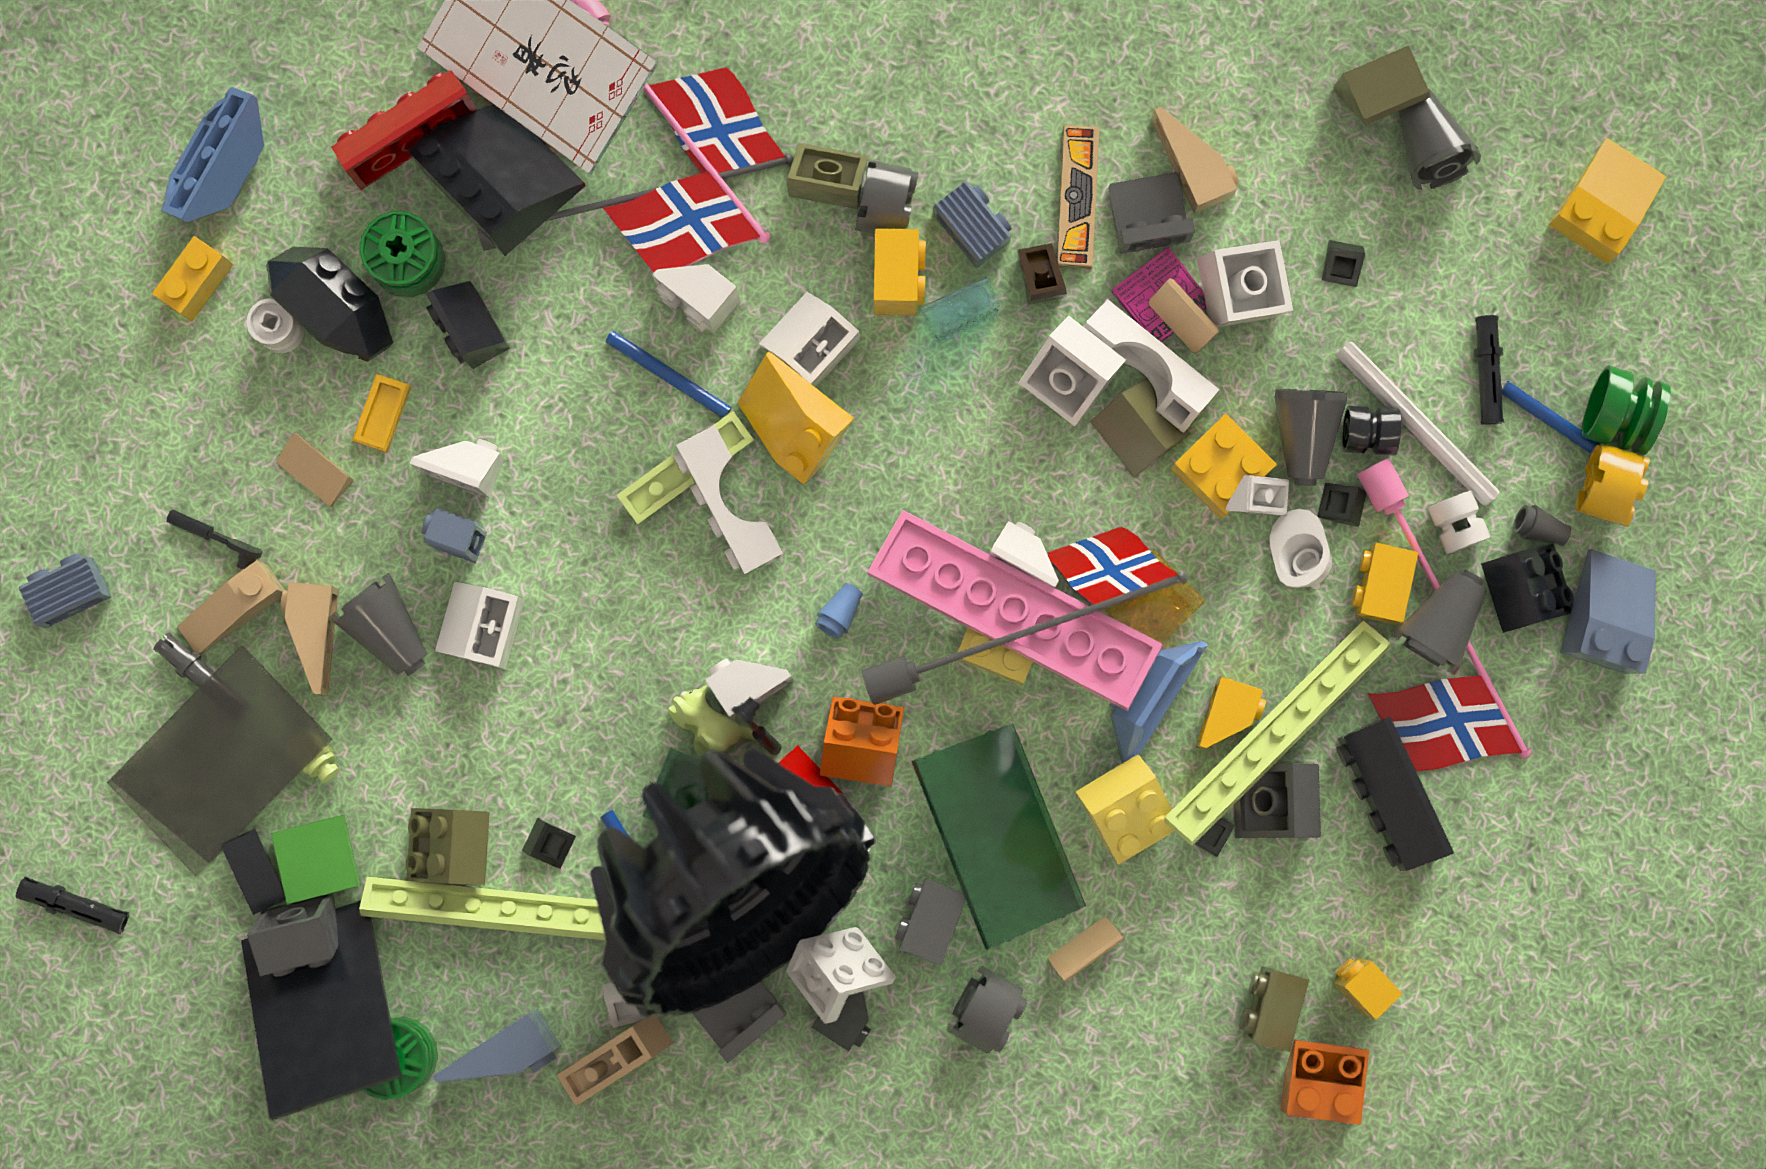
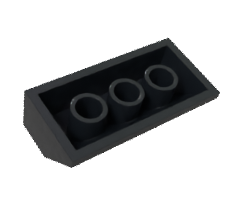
M1391 717L1376 720L1339 737L1338 740L1341 745L1336 747L1337 753L1345 767L1350 765L1356 776V779L1352 780L1353 787L1360 800L1366 799L1372 812L1368 813V819L1377 834L1382 832L1387 846L1383 847V850L1392 867L1398 866L1400 871H1408L1454 854Z

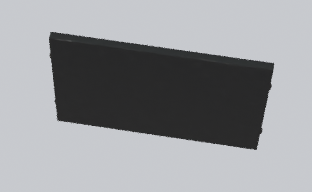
M361 900L336 909L339 946L333 958L322 966L311 968L307 964L295 967L294 971L283 976L275 977L273 973L260 976L248 938L241 940L265 1096L271 1121L402 1077L372 918L361 916L359 910Z

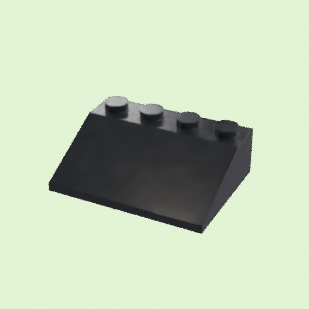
M495 104L488 105L434 127L408 150L423 173L504 256L510 253L586 186L540 138Z

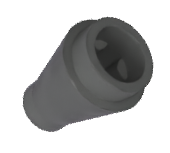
M1527 505L1522 506L1513 524L1514 532L1519 533L1522 539L1564 546L1571 535V526L1562 523L1537 505H1532L1531 507Z

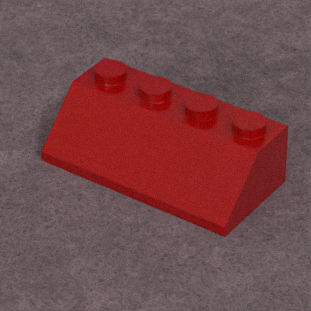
M452 70L447 73H439L430 78L427 86L416 93L409 92L403 95L397 101V105L386 112L379 111L373 114L367 120V124L358 130L345 132L331 148L345 172L358 188L363 190L410 160L412 157L408 150L434 127L474 112L477 109L465 88Z

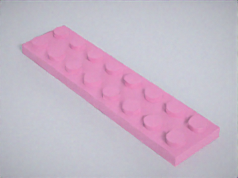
M902 510L868 570V576L990 640L1089 607L1077 599ZM1097 611L1008 642L1002 646L1128 711L1160 653L1163 644Z

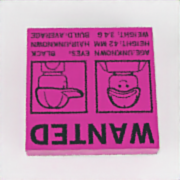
M1169 247L1111 291L1130 317L1160 342L1164 341L1174 332L1149 306L1148 302L1170 278L1174 279L1202 311L1206 309L1203 290Z

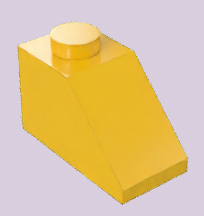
M1222 676L1217 678L1196 747L1205 749L1253 725L1254 720L1260 721L1266 704V700L1261 699L1263 690Z

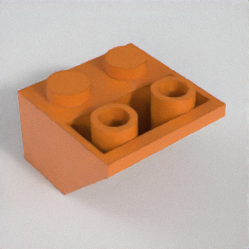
M833 696L823 744L820 776L892 787L904 707L893 706L887 703L873 705L872 702Z
M1294 1039L1285 1069L1280 1111L1291 1116L1361 1125L1369 1050Z

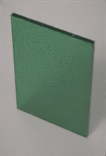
M1013 723L996 730H989L983 735L940 751L935 750L932 754L911 761L985 950L1004 942H1011L1013 938L1056 919L1065 918L1066 915L1086 907Z

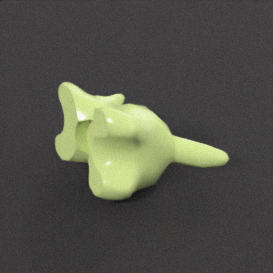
M706 685L697 690L693 689L688 692H682L679 697L677 696L672 700L674 705L667 709L669 715L678 726L695 734L694 749L700 758L705 752L711 750L725 753L733 748L742 738L756 741L749 727L740 726L730 717L718 713L709 707L706 700V693L708 691Z

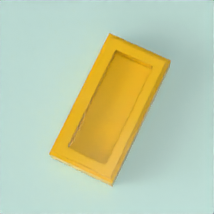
M376 374L352 441L388 453L412 386Z

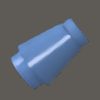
M845 583L817 613L819 618L815 623L816 626L831 637L840 639L843 633H848L863 593L855 586Z

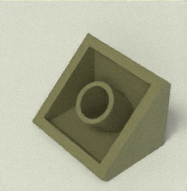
M1409 46L1343 73L1334 84L1336 94L1364 125L1430 98L1429 89Z
M799 143L787 178L788 196L858 209L868 156Z
M1147 378L1121 393L1090 421L1133 477H1136L1191 434L1188 430L1183 433L1156 411V392Z

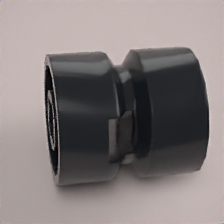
M1347 406L1343 419V451L1364 454L1368 448H1371L1374 454L1395 456L1398 452L1401 438L1400 410L1378 408L1375 413H1371L1368 407Z

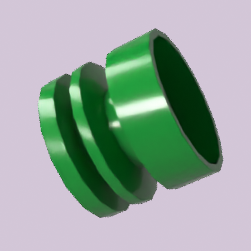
M391 211L381 214L368 224L361 236L359 252L364 267L385 290L396 296L415 297L425 294L438 283L444 272L446 257L441 242L422 218L410 212ZM404 245L407 250L399 252L396 256L393 253L394 249H401Z
M1610 365L1606 366L1600 373L1590 394L1582 421L1581 435L1583 438L1607 445L1618 432V447L1620 449L1628 450L1631 447L1633 453L1646 455L1653 447L1665 423L1671 396L1670 385L1661 381L1653 385L1651 378L1644 377L1633 390L1634 375L1631 372Z
M403 1016L391 1018L402 1077L364 1089L363 1091L371 1097L383 1100L401 1098L425 1085L434 1073L438 1060L437 1043L430 1030L418 1020Z

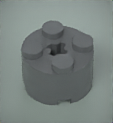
M869 160L855 231L875 235V229L908 228L912 206L905 204H911L917 184L918 172H914L911 168Z
M982 966L977 970L982 974L978 981L974 978L970 979L954 1007L952 1014L958 1017L955 1026L948 1023L947 1032L985 1053H989L992 1050L1000 1053L1009 1038L1010 1033L1006 1031L1013 1018L1016 1020L1020 1018L1027 1005V1000L1022 997L1021 987Z

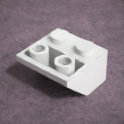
M709 264L657 269L652 275L657 285L655 290L660 294L659 299L674 311L678 306L683 309L685 315L688 316L686 320L702 333L707 328L714 334L741 302L737 287Z
M806 292L759 345L767 352L775 355L816 388L860 340L859 330L833 307Z
M454 582L435 651L506 670L525 600L519 596L493 589Z

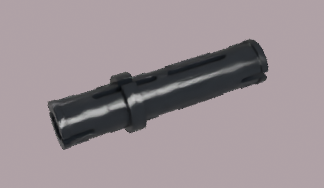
M1484 315L1475 318L1477 349H1474V357L1478 358L1481 425L1504 423L1500 356H1503V347H1499V316Z
M26 876L21 880L16 891V899L44 907L48 913L56 914L58 912L119 935L124 931L130 915L129 912L67 892L63 886L56 885L53 887Z

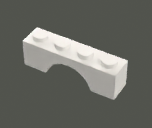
M1108 299L1083 326L1126 360L1124 364L1138 369L1149 379L1157 396L1156 411L1183 433L1219 391L1215 385Z
M713 425L675 445L678 453L674 454L673 457L682 474L690 472L695 482V485L691 486L690 489L699 506L707 504L712 514V517L708 518L707 521L716 538L724 536L729 546V549L725 550L724 553L733 570L740 567L742 572L746 574L783 554L766 521L752 522L739 519L725 507L720 496L719 481L722 470L732 456L716 426Z

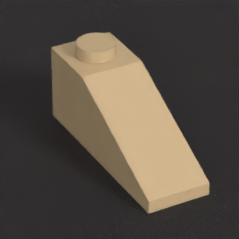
M1162 107L1154 109L1151 118L1175 172L1179 175L1180 184L1193 213L1195 214L1233 198L1239 181L1232 165L1227 166L1219 153Z
M256 560L225 582L180 623L177 628L193 651L201 655L279 600L285 590L268 565Z
M288 582V590L283 591L281 597V611L285 612L286 624L313 694L328 696L335 623L329 616L335 611L337 612L339 589L329 585Z
M653 1014L640 1020L556 1076L574 1105L577 1106L650 1060L674 1042L657 1015Z

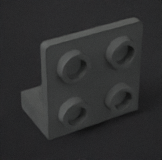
M1174 172L1109 184L1108 191L1120 254L1191 241L1195 233L1193 218H1186L1178 173Z
M761 981L722 1003L710 1008L701 1009L692 1014L719 1046L720 1050L718 1053L726 1063H729L781 1020L787 1012Z

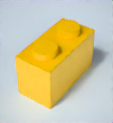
M193 236L152 294L192 322L233 264L222 254Z
M1377 542L1369 547V551L1363 550L1359 562V571L1364 572L1361 586H1355L1351 600V606L1356 607L1355 616L1396 626L1402 624L1406 614L1419 552Z
M1352 958L1347 959L1335 971L1338 978L1332 982L1362 1015L1375 1020L1403 995L1371 960L1357 958L1355 961Z

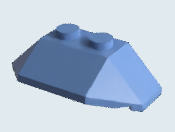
M231 87L225 93V97L219 100L205 114L168 179L165 192L166 201L161 209L163 212L189 222L230 208L264 148L258 101L254 95Z
M1198 641L1161 650L1129 710L1126 711L1110 702L1109 705L1115 708L1110 716L1121 763L1126 762L1137 754L1140 755L1208 644Z

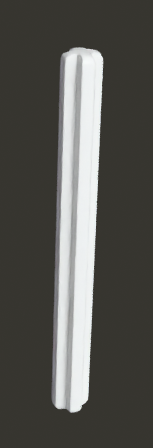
M1353 342L1347 343L1338 352L1337 357L1387 408L1400 410L1401 422L1469 491L1473 492L1474 497L1482 505L1490 504L1498 496L1499 490Z

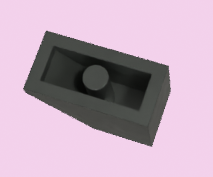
M864 992L848 995L837 1021L824 1024L818 1016L812 1028L848 1052L853 1044L860 1048L871 1030L866 1026L869 1015Z

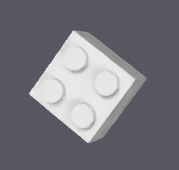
M1280 240L1214 250L1197 258L1208 318L1217 327L1276 318L1293 311Z
M1068 316L1049 336L1018 383L1073 426H1076L1095 404L1126 360Z

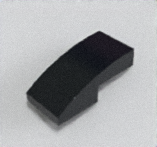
M255 828L221 844L227 861L253 915L286 900L284 889Z

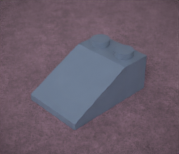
M1588 549L1560 653L1624 674H1646L1655 640L1656 571L1593 549Z
M537 1009L509 1025L432 1077L435 1082L520 1073L528 1067L534 1073L557 1058L553 1051L561 1047V1045Z

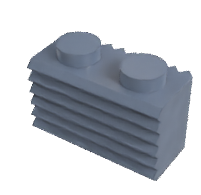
M965 181L933 206V215L973 265L978 268L1010 243L1011 235L1009 231L1012 228L1001 213L994 215L986 204L989 203V199L978 185L972 188Z
M440 508L434 510L433 514L429 513L426 516L421 531L425 535L424 542L433 548L473 563L477 562L487 535L485 528L474 520L464 519L460 515L457 516Z
M81 554L70 555L60 561L61 567L51 572H48L47 569L34 572L27 577L28 583L19 586V591L22 593V597L36 626L48 628L111 598L94 558L81 556Z

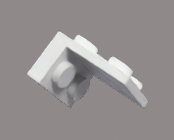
M857 927L799 940L786 970L789 977L824 1024L837 1021L848 995L892 984L896 978Z

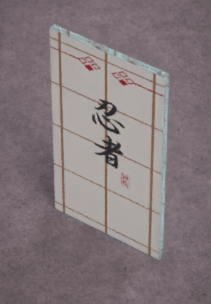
M445 0L417 47L448 71L452 70L456 77L589 174H592L596 169V166L659 64L658 61L572 0Z

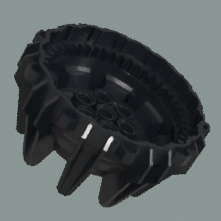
M753 747L745 752L743 758L745 767L723 752L716 750L705 752L699 759V768L710 798L687 812L659 782H651L644 787L642 800L659 834L643 848L618 829L610 827L603 830L598 836L597 844L601 866H595L590 871L606 940L601 964L626 1004L635 1006L641 1016L650 1017L653 1014L680 1016L698 1012L704 1008H710L753 987L790 962L799 940L823 934L840 913L846 909L857 894L858 888L862 886L869 868L870 847L876 843L875 837L865 825L866 821L844 793H837L832 787L812 785Z

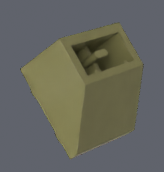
M411 808V818L408 823L409 849L406 858V881L485 885L490 812Z
M1261 966L1260 973L1254 972L1249 986V993L1254 994L1250 1009L1244 1008L1239 1024V1029L1244 1030L1243 1038L1252 1043L1290 1052L1309 980Z

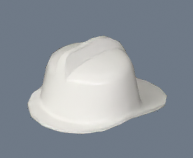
M1303 509L1288 511L1286 516L1282 515L1272 526L1269 536L1276 573L1279 580L1288 587H1312L1319 589L1321 588V582L1329 575L1332 568V557L1323 525L1319 518L1311 511Z

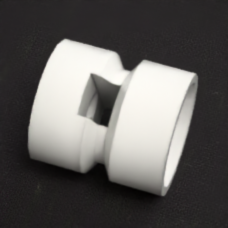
M274 299L260 300L252 306L248 313L246 323L249 333L268 350L283 354L291 352L301 343L304 336V327Z
M1472 491L1456 495L1427 508L1434 526L1442 529L1439 538L1446 555L1491 538L1484 519L1476 517L1479 507ZM1465 519L1468 528L1456 533L1452 524Z

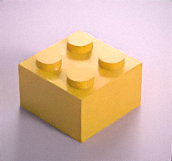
M875 229L874 315L917 316V306H924L925 276H918V271H925L926 241H919V229Z
M1225 413L1174 463L1170 470L1221 520L1229 512L1226 511V506L1244 475L1265 477L1277 463Z

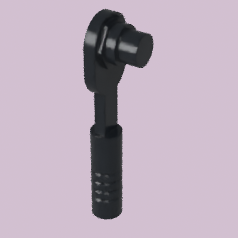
M171 510L167 516V523L206 540L212 538L238 552L239 560L237 567L242 570L262 556L263 551L261 549L214 531V527L176 510Z
M749 696L744 703L737 707L734 706L731 711L752 730V736L771 755H777L780 753L782 746L763 726H758L753 721L756 715L755 712L760 708V705Z

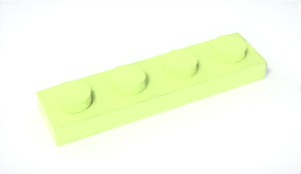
M734 411L714 424L731 456L754 440ZM674 454L616 495L637 524L695 483L689 471L682 474L673 457Z

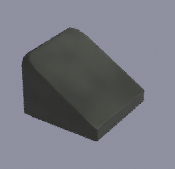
M1329 240L1322 280L1357 287L1365 257L1364 247Z
M1325 483L1318 518L1359 527L1366 492L1359 487Z
M537 818L522 851L533 858L561 869L576 836Z

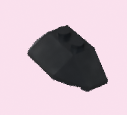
M291 247L267 262L266 269L268 272L270 296L320 344L346 354L357 355L358 359L366 362L391 347L393 339L379 296L328 248Z

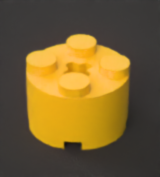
M1596 445L1584 470L1587 475L1583 490L1579 489L1576 511L1628 527L1634 515L1635 507L1633 504L1635 499L1641 501L1647 490L1648 480L1643 479L1648 469L1650 459L1613 446Z

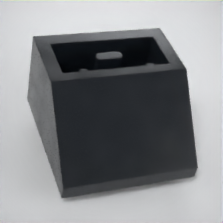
M471 281L435 289L426 294L431 302V305L427 306L426 309L443 334L448 332L449 335L443 339L452 355L458 359L460 364L466 361L474 369L510 349Z
M1554 544L1515 552L1481 563L1503 633L1571 614L1574 597L1571 589L1566 584L1562 571L1563 562Z

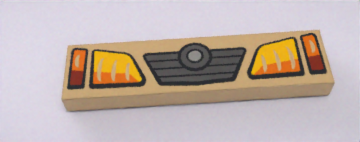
M1064 125L1057 247L1059 267L1091 269L1093 267L1100 127Z

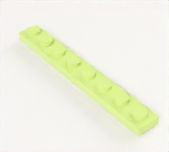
M1362 621L1165 816V823L1193 846L1390 649L1391 643L1365 621Z
M367 877L359 908L361 916L605 940L597 902L594 899Z

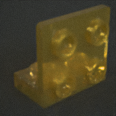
M1155 549L1151 552L1157 560L1178 574ZM1180 582L1105 608L1104 610L1113 619L1163 643L1206 600L1188 582L1184 585Z

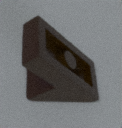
M1052 243L1017 250L1018 261L1025 282L1028 305L1061 299L1067 294Z

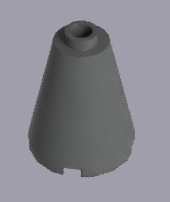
M1430 89V98L1399 111L1411 181L1420 190H1423L1421 184L1430 183V188L1434 189L1462 178L1469 173L1467 166L1473 160L1477 165L1481 159L1478 147Z
M1275 389L1274 398L1288 477L1295 478L1296 485L1315 486L1317 479H1324L1347 403V393L1325 390Z
M1465 570L1463 574L1454 572L1395 630L1392 637L1395 640H1399L1401 636L1407 639L1403 644L1405 647L1437 667L1440 664L1442 666L1446 663L1449 664L1450 667L1447 672L1455 675L1462 662L1487 592L1481 587L1484 580L1468 570Z
M387 573L382 577L385 581L383 586L380 587L377 582H374L343 605L341 609L345 614L340 617L335 611L329 617L338 627L397 675L404 671L409 676L425 664L422 657L427 652L393 578Z

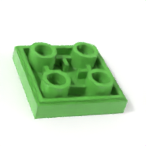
M345 815L271 833L287 904L361 886Z

